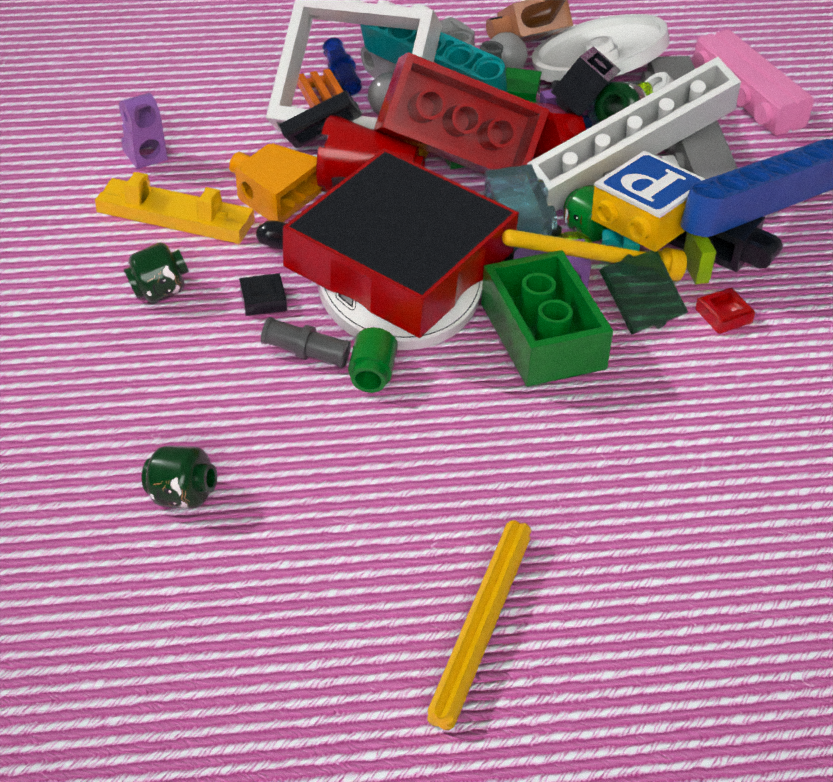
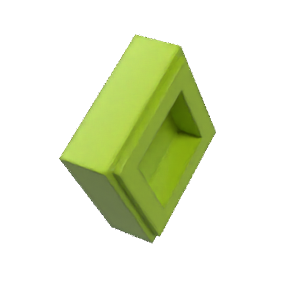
M687 232L684 252L687 257L686 268L695 285L709 283L716 250L708 237H701Z

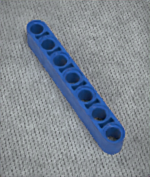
M833 139L820 140L692 184L680 221L681 228L693 235L710 237L833 190Z

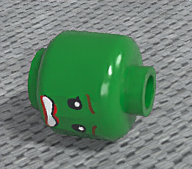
M587 185L572 191L567 196L563 206L565 224L588 242L602 240V231L609 229L591 220L594 185Z

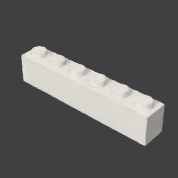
M719 57L710 60L528 162L527 190L541 207H554V212L563 208L567 196L572 191L587 185H594L596 181L603 177V173L618 168L644 150L656 155L736 110L741 81Z

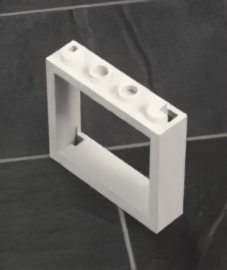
M295 0L266 119L277 131L282 132L279 124L308 110L291 107L313 19L418 30L412 54L434 62L442 25L434 10L421 4L404 7L397 6L389 1H378L377 4L365 3L361 0ZM361 116L352 122L374 130L377 118Z

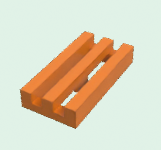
M330 68L323 70V76H319L317 71L310 72V78H306L304 73L299 74L297 85L310 108L320 104L318 97L312 89L313 87H316L323 102L343 92Z

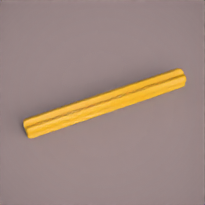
M511 520L505 525L428 707L427 720L432 726L440 727L444 730H450L455 727L530 541L531 528L526 523Z

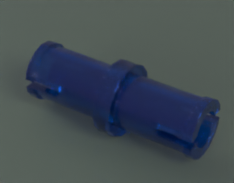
M339 38L326 40L322 49L329 62L328 69L332 71L343 91L346 90L349 96L357 94L361 90L362 85L360 84V78H358L355 72L356 64L353 57L346 53L343 42Z

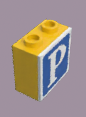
M644 150L594 183L591 220L656 252L685 232L680 226V221L690 187L696 182L705 180V178Z

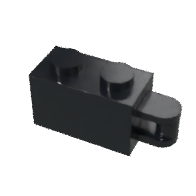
M593 46L576 60L551 93L557 97L555 101L561 109L567 113H575L581 116L595 102L596 97L604 87L610 84L621 70Z
M760 217L708 237L716 250L714 263L735 272L745 262L757 268H767L782 251L783 244L779 237L762 230L765 217ZM683 232L669 242V244L684 250L687 232Z

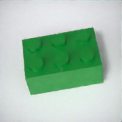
M563 250L484 265L481 304L526 387L607 369L613 329Z

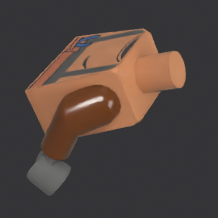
M568 0L520 1L498 12L497 17L486 20V31L490 39L501 32H510L520 36L524 43L545 40L573 26Z

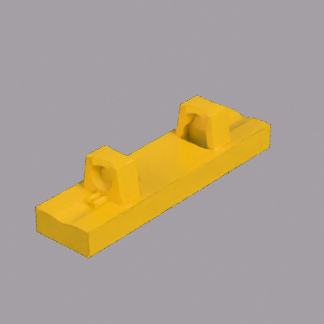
M133 172L128 181L111 178L105 189L95 199L96 211L98 213L237 244L242 242L255 221L253 208L222 202L221 193L218 189L206 187L200 197L152 187L148 174Z

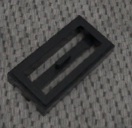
M345 90L279 124L283 136L296 148H300L324 135L321 134L322 129L330 115L353 121L361 117L362 113L356 101Z

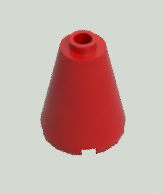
M330 115L325 121L321 134L328 135V138L325 141L324 147L318 146L316 180L317 185L322 187L321 192H328L332 189V177H348L384 148L425 167V156H420L419 148L339 116Z

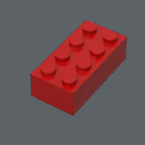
M408 52L398 58L374 130L508 184L524 183L526 179L527 163L533 159L549 109Z

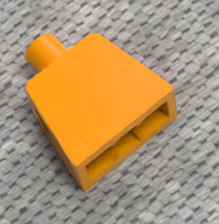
M272 143L265 145L251 156L240 151L236 152L229 162V170L236 175L238 198L267 220L284 222L322 193L320 191L322 187L317 185L316 180L317 157Z

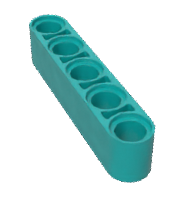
M360 24L364 46L369 52L394 64H397L398 58L404 54L413 52L418 30ZM443 32L440 33L434 63L508 92L505 63L502 59Z

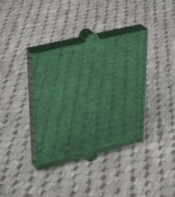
M649 251L634 257L628 254L622 261L605 266L599 270L631 335L654 326L657 329H661L666 325V322L688 313L658 251Z

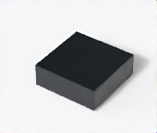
M280 273L239 278L246 316L287 311V301Z

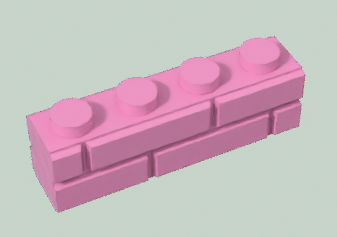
M727 29L716 32L715 35L708 34L699 37L693 55L695 69L719 57L741 81L737 106L743 107L745 111L755 118L758 124L763 125L775 136L787 133L790 129L794 131L806 127L814 102L810 94L731 30Z

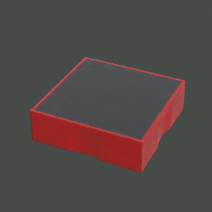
M384 148L283 226V266L329 291L355 300L369 312L421 338L455 306L459 297L468 288L483 280L484 265L502 262L514 251V247L503 243L502 234L508 229L517 230L519 212Z

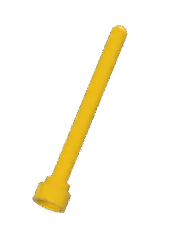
M508 229L502 234V241L507 246L542 252L563 250L566 256L651 269L662 280L678 282L684 276L687 267L685 252L674 248L666 247L655 253H648Z

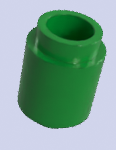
M371 327L361 330L356 335L348 372L352 384L357 389L370 393L378 392L391 380L398 343L390 332L381 328Z

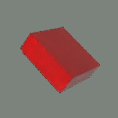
M732 287L697 298L695 310L718 334L753 323L755 311Z

